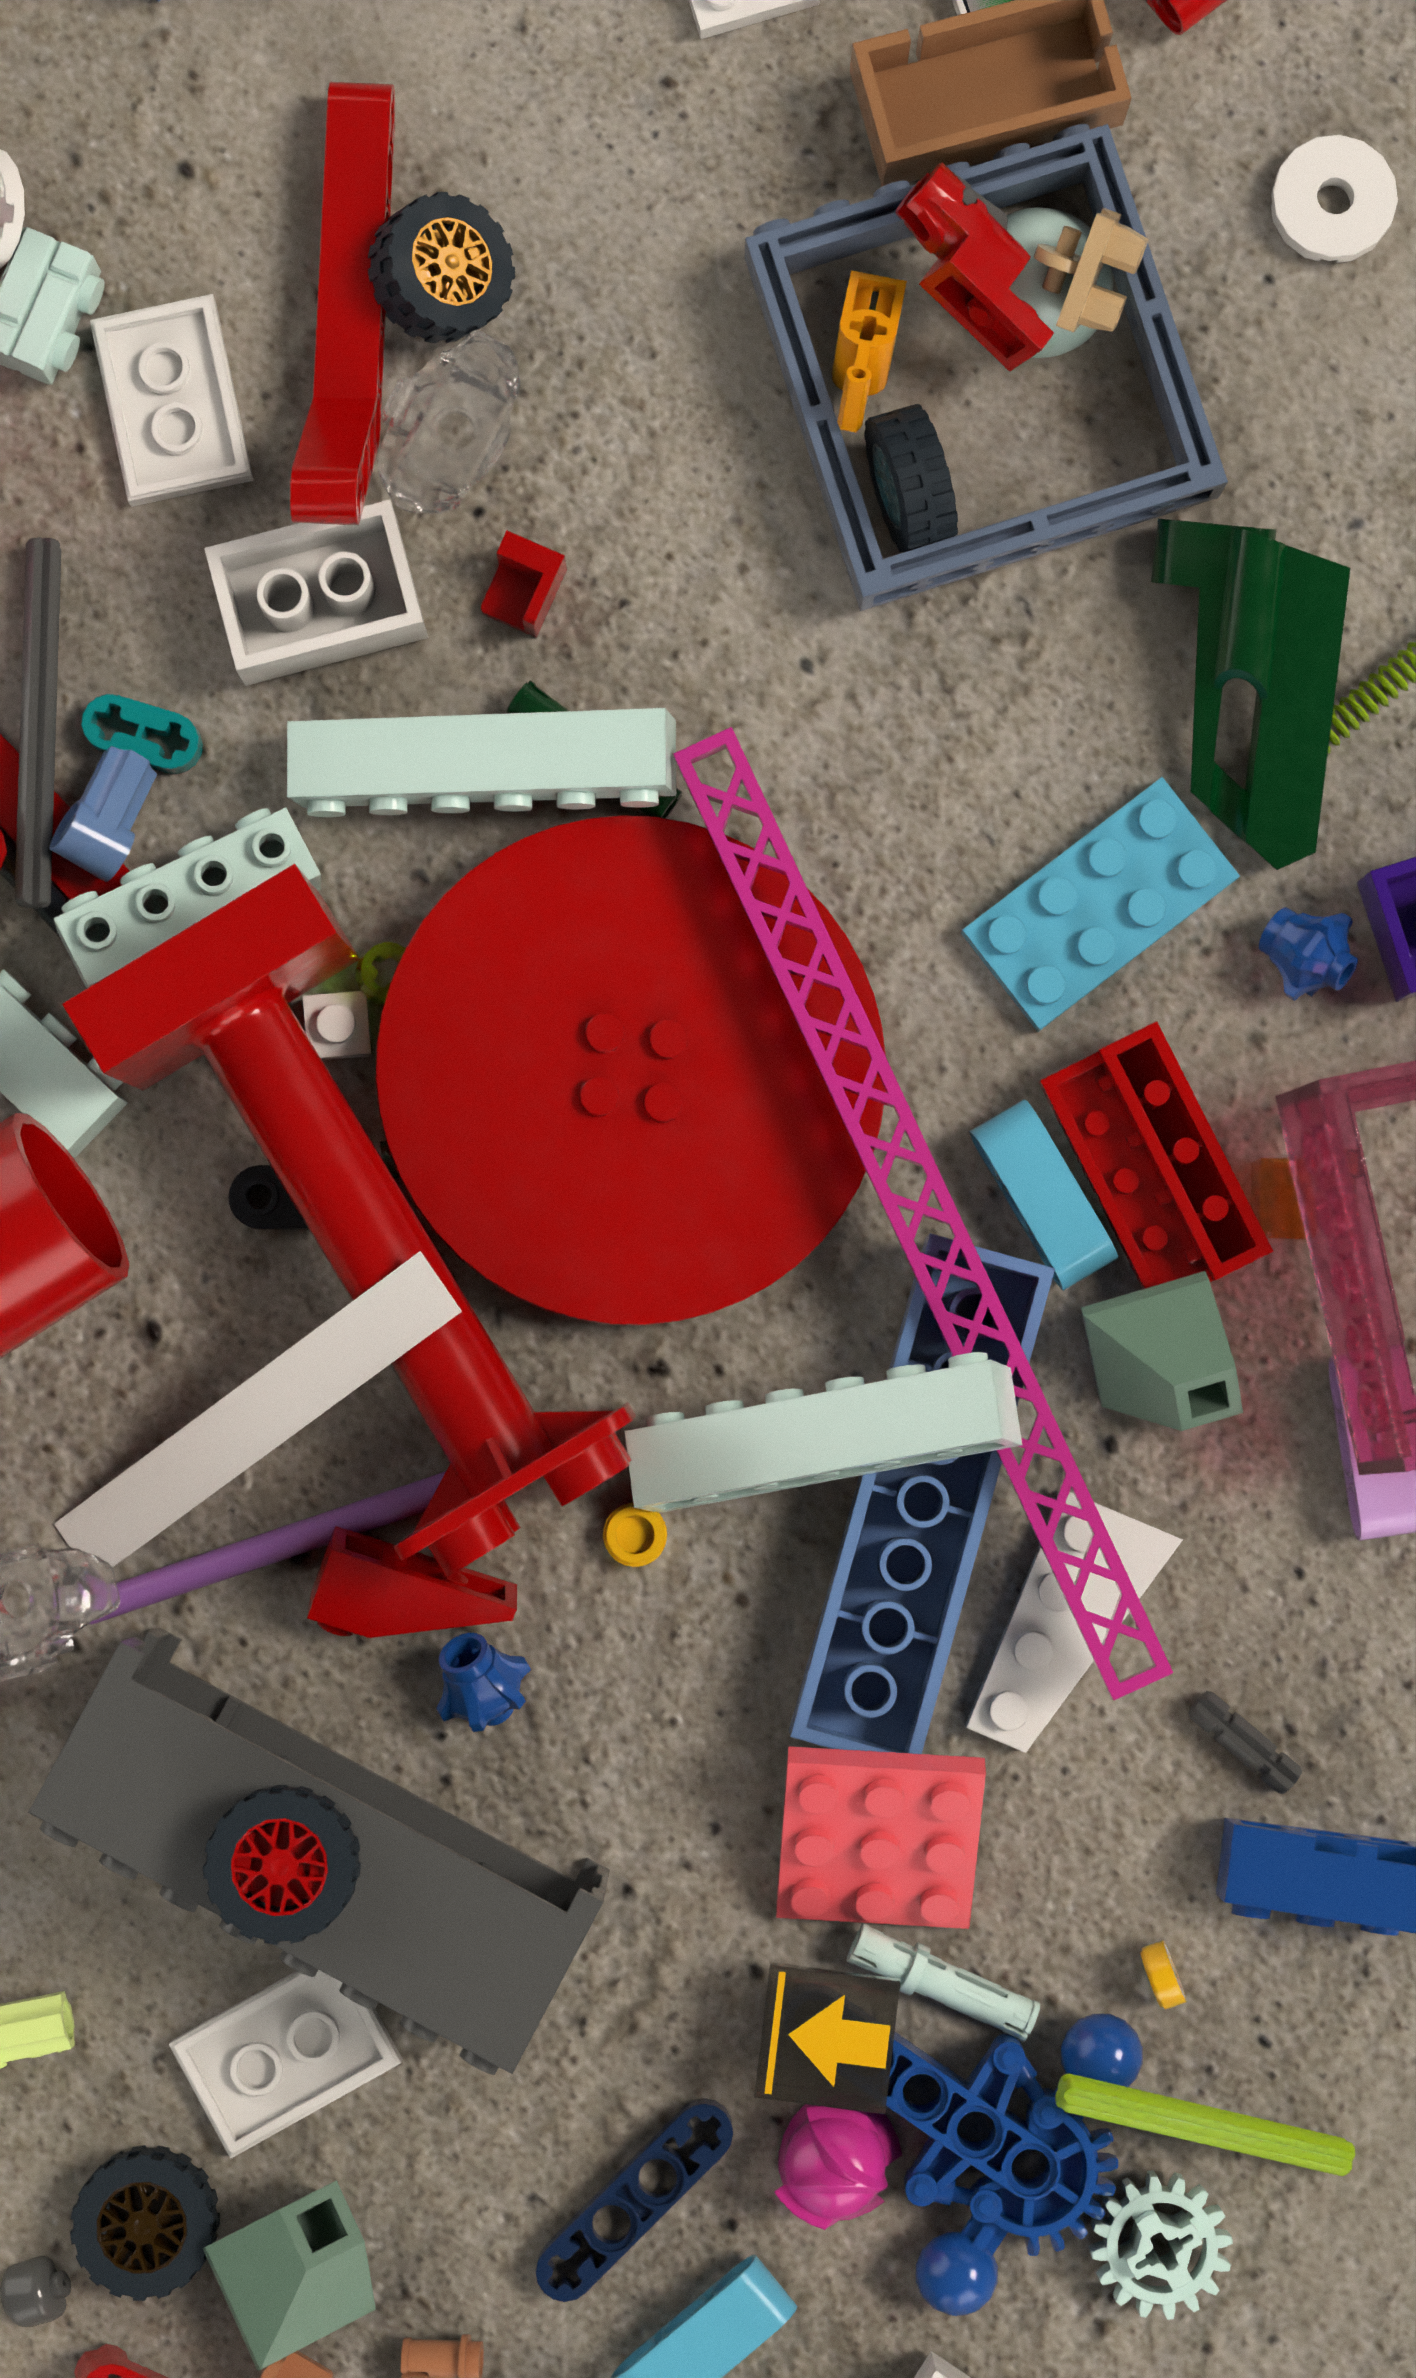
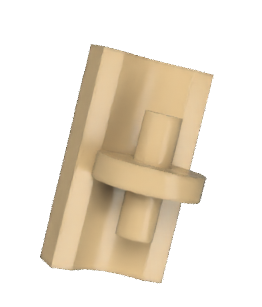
M1103 208L1101 213L1096 214L1081 256L1075 254V250L1082 232L1069 226L1063 227L1056 247L1047 244L1037 245L1034 259L1049 266L1042 285L1043 289L1060 294L1067 273L1074 275L1056 326L1071 332H1075L1080 325L1111 332L1117 327L1127 296L1096 285L1103 264H1107L1135 274L1149 240L1130 227L1119 224L1122 214Z

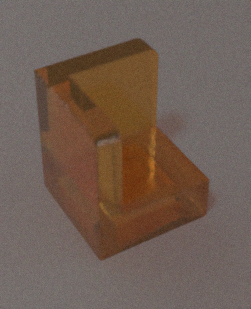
M1259 1158L1251 1162V1207L1267 1239L1308 1240L1315 1236L1316 1188L1325 1185V1159Z

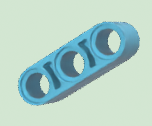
M1023 1099L969 1131L981 1158L1044 1265L1055 1268L1053 1279L1061 1290L1064 1291L1118 1259L1117 1251L1109 1235L1040 1118L1027 1100Z
M755 2254L751 2255L732 2268L631 2353L616 2368L611 2378H722L777 2332L792 2317L798 2306Z

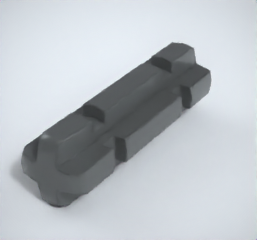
M1210 1691L1203 1693L1191 1706L1188 1713L1190 1719L1205 1732L1209 1733L1212 1730L1215 1733L1213 1738L1252 1772H1261L1260 1779L1274 1791L1284 1794L1290 1790L1302 1773L1301 1767L1285 1753L1281 1752L1278 1754L1275 1752L1277 1748L1275 1744L1236 1712L1231 1714L1228 1711L1230 1706L1215 1693Z

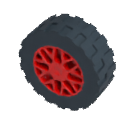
M275 1785L272 1788L257 1790L238 1801L220 1818L214 1826L215 1830L212 1836L207 1841L204 1851L207 1853L206 1863L203 1865V1879L208 1881L209 1890L207 1894L210 1902L217 1905L221 1911L219 1916L227 1925L233 1924L241 1930L239 1934L249 1939L257 1937L263 1939L265 1944L277 1945L280 1941H290L292 1944L304 1941L310 1935H317L340 1915L356 1889L355 1885L360 1876L361 1869L358 1855L360 1845L358 1837H354L350 1828L352 1823L345 1813L342 1815L334 1807L335 1802L327 1796L322 1798L312 1793L313 1789L303 1786L292 1788L288 1787V1785Z

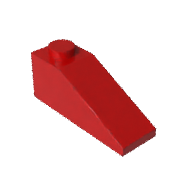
M335 1526L310 1594L307 1619L317 1621V1624L329 1633L338 1636H351L354 1633L367 1638L513 1621L517 1611V1584L465 1567L446 1577L434 1557L417 1552L401 1561L393 1548L394 1544Z

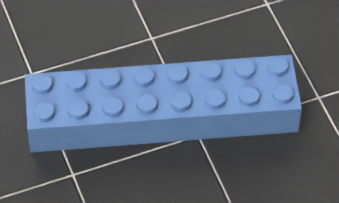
M930 1233L925 1237L921 1253L945 1261L953 1240ZM974 1246L1028 1362H1030L1055 1268ZM959 1250L954 1265L969 1270ZM926 1266L936 1287L941 1271ZM950 1275L941 1300L948 1312L973 1321L981 1294L976 1284ZM914 1277L889 1369L905 1365H925L926 1372L949 1368L948 1359L952 1355L916 1277ZM987 1309L982 1324L997 1329ZM954 1325L961 1343L964 1345L969 1330ZM978 1334L971 1353H987L988 1360L1006 1365L1009 1354L1004 1343ZM1015 1369L1012 1376L1013 1385L1023 1388V1384ZM1015 1397L1016 1406H1018L1019 1398ZM996 1450L859 1476L788 1730L790 1737L831 1749L922 1754L1002 1464Z

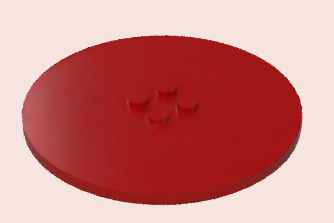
M620 815L570 822L524 837L494 853L470 870L448 890L424 918L405 948L392 977L384 1003L376 1046V1089L379 1115L386 1144L400 1180L415 1207L434 1233L461 1261L485 1280L511 1296L548 1312L576 1320L607 1325L645 1326L679 1322L707 1315L745 1300L772 1285L795 1268L824 1240L843 1216L859 1189L866 1170L707 828L688 822L660 817ZM725 835L729 842L754 850L751 846ZM736 858L745 875L749 862ZM759 866L751 892L756 900L781 908L789 888V882L785 875ZM808 889L885 1054L882 1023L875 996L864 967L844 931L827 908ZM795 900L791 912L804 917L797 900ZM763 916L772 934L776 920ZM786 924L778 950L782 958L808 967L817 942L812 933ZM823 957L818 971L831 975ZM790 974L799 993L804 978ZM813 982L805 1008L810 1017L836 1025L844 1000L839 991ZM850 1015L845 1029L859 1034ZM817 1032L826 1051L831 1037ZM840 1041L832 1066L837 1075L863 1084L872 1060L866 1049ZM877 1073L872 1088L886 1093ZM844 1090L852 1109H854L859 1095ZM870 1099L867 1100L859 1122L864 1134L878 1138L884 1104Z

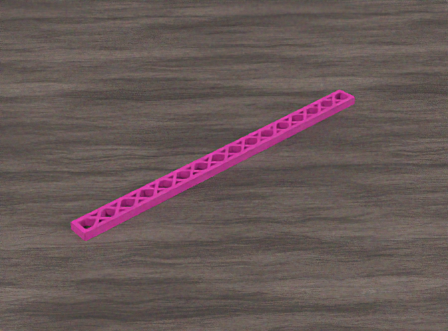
M733 728L725 729L673 753L675 762L952 1357L971 1353L978 1334L1004 1343L1009 1354L1006 1366L1011 1368L1012 1376L1016 1369L1025 1388L1014 1385L1015 1397L1031 1402L1037 1415L1028 1440L1021 1438L1022 1445L1017 1446L1024 1449L1019 1464L1011 1448L996 1450L1111 1699L1113 1701L1173 1674L1172 1668ZM727 749L735 767L727 792L702 784L692 764ZM742 784L748 794L750 801L738 797V793ZM709 800L722 804L718 817ZM732 809L759 818L762 829L754 850L727 840L724 831ZM768 842H770L777 859L764 854ZM736 858L749 862L745 875ZM759 866L786 876L789 888L781 908L754 898L751 888ZM795 900H797L804 917L791 912ZM763 916L776 920L772 934ZM786 924L813 934L817 944L808 967L782 958L778 946ZM823 957L831 975L818 971ZM790 974L804 978L799 993ZM813 982L840 992L844 1004L836 1025L809 1016L805 1004ZM850 1015L859 1034L845 1029ZM817 1032L831 1037L826 1051ZM840 1041L867 1050L872 1061L863 1084L836 1074L832 1063ZM877 1073L887 1093L872 1088ZM844 1090L859 1095L854 1109H852ZM868 1099L894 1108L899 1121L890 1143L864 1134L859 1122ZM904 1132L914 1152L899 1147ZM872 1149L886 1154L881 1169ZM895 1157L922 1167L926 1181L918 1202L891 1192L886 1181ZM932 1191L942 1211L927 1206ZM899 1207L914 1212L909 1227H907ZM922 1216L949 1225L954 1238L945 1261L919 1252L914 1238ZM959 1250L969 1270L954 1265ZM926 1266L941 1271L936 1287ZM950 1275L977 1285L981 1299L973 1321L946 1310L941 1299ZM987 1309L997 1329L982 1324ZM954 1325L969 1330L964 1345H962ZM1042 1429H1044L1053 1449L1038 1444ZM1034 1453L1058 1461L1062 1467L1064 1476L1055 1499L1033 1492L1028 1487L1025 1476ZM1070 1489H1072L1081 1509L1066 1504ZM1036 1503L1052 1508L1047 1523H1045ZM1062 1512L1087 1521L1092 1535L1083 1559L1058 1551L1053 1536ZM1098 1549H1100L1109 1569L1094 1564ZM1064 1563L1080 1568L1074 1583ZM1090 1572L1115 1581L1120 1595L1111 1619L1087 1611L1082 1603L1081 1596ZM1127 1609L1137 1629L1122 1624ZM1092 1623L1107 1628L1102 1643ZM1118 1633L1143 1641L1153 1666L1119 1681L1109 1661Z

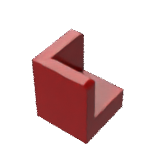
M506 530L496 553L499 566L481 604V611L483 615L537 638L566 574L565 555Z

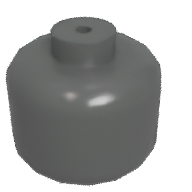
M38 2256L8 2267L2 2278L0 2287L2 2307L10 2319L21 2327H33L52 2322L62 2316L66 2310L65 2297L71 2292V2281L65 2271L57 2272L54 2262L46 2256Z

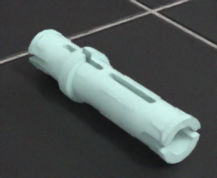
M865 1923L860 1926L848 1952V1963L859 1966L867 1971H872L898 1984V1991L910 1996L913 1992L929 1997L982 2023L998 2028L1022 2042L1026 2041L1037 2020L1040 2010L1039 2002L1013 1993L965 1969L949 1964L931 1955L930 1947L919 1942L912 1946L887 1936Z

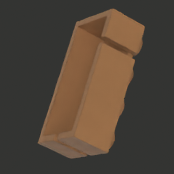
M1014 0L920 25L916 48L918 61L909 64L911 38L908 29L853 43L850 75L881 186L883 187L897 181L911 182L921 179L927 173L931 174L941 162L946 166L957 162H968L971 166L994 160L993 156L998 151L1014 144L1028 143L1030 148L1052 142L1053 137L1058 132L1078 124H1088L1090 129L1106 124L1109 125L1110 129L1122 126L1132 98L1117 45L1109 46L1113 31L1104 0ZM1100 62L1097 70L1095 63Z

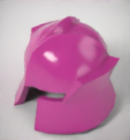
M836 2093L824 2095L803 2105L791 2119L783 2135L778 2152V2171L783 2185L774 2192L779 2200L795 2216L823 2230L838 2221L852 2220L869 2213L885 2201L877 2193L885 2190L888 2186L885 2177V2166H888L902 2156L898 2136L889 2118L876 2104L860 2095Z

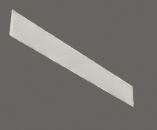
M419 1251L54 1523V1525L94 1582L457 1316L462 1310L422 1252Z

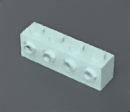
M285 807L271 814L268 808L257 810L239 820L235 824L237 831L216 841L213 840L212 836L196 839L178 851L179 859L158 869H156L153 863L142 865L128 872L120 879L122 886L101 896H98L96 891H90L62 906L64 914L55 917L54 922L57 932L86 989L294 863L317 891L320 890L321 873L287 808Z

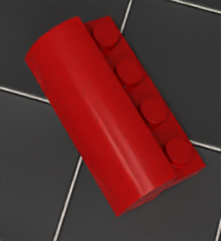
M1157 1021L1039 1081L1142 1289L1203 1271L1206 1272L1209 1281L1212 1282L1274 1252Z

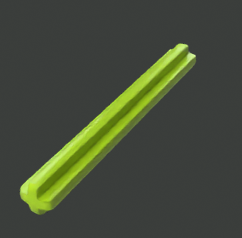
M1070 2073L1060 2078L1055 2095L1056 2105L1067 2113L1338 2176H1345L1350 2173L1352 2161L1356 2155L1355 2146L1341 2137Z

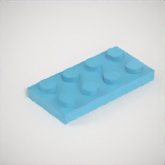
M1161 777L962 929L961 934L1035 1030L1039 1032L1235 882L1240 875L1165 779Z

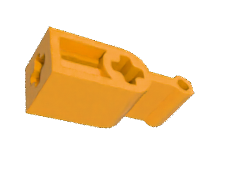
M851 270L831 371L833 382L843 391L837 420L840 430L856 433L863 424L867 397L879 393L887 384L907 284L905 280ZM873 291L879 292L876 309L869 310Z

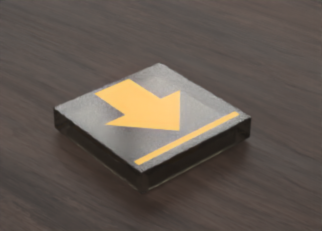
M770 1962L754 2098L885 2114L900 1978Z

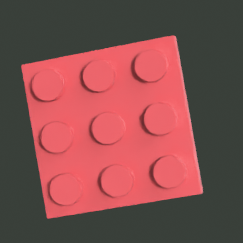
M788 1746L776 1918L969 1929L986 1778L985 1758Z

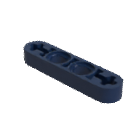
M707 2098L692 2100L686 2104L545 2244L539 2253L536 2267L537 2282L544 2294L553 2300L562 2302L576 2300L584 2295L725 2155L731 2146L733 2125L730 2114L722 2104ZM697 2116L705 2122L714 2116L719 2120L715 2127L719 2140L713 2145L705 2139L699 2141L689 2151V2158L697 2162V2164L692 2169H688L679 2152L664 2143L669 2138L674 2137L678 2147L681 2148L693 2133V2127L689 2122L690 2119ZM650 2160H666L676 2170V2183L665 2193H651L640 2182V2170ZM604 2206H619L630 2217V2228L619 2239H604L594 2229L593 2217ZM577 2230H581L590 2247L605 2256L600 2261H596L590 2250L577 2265L576 2273L580 2278L579 2280L573 2282L570 2278L564 2277L559 2282H556L551 2278L555 2266L551 2258L558 2255L563 2260L569 2259L581 2246V2240L572 2235Z

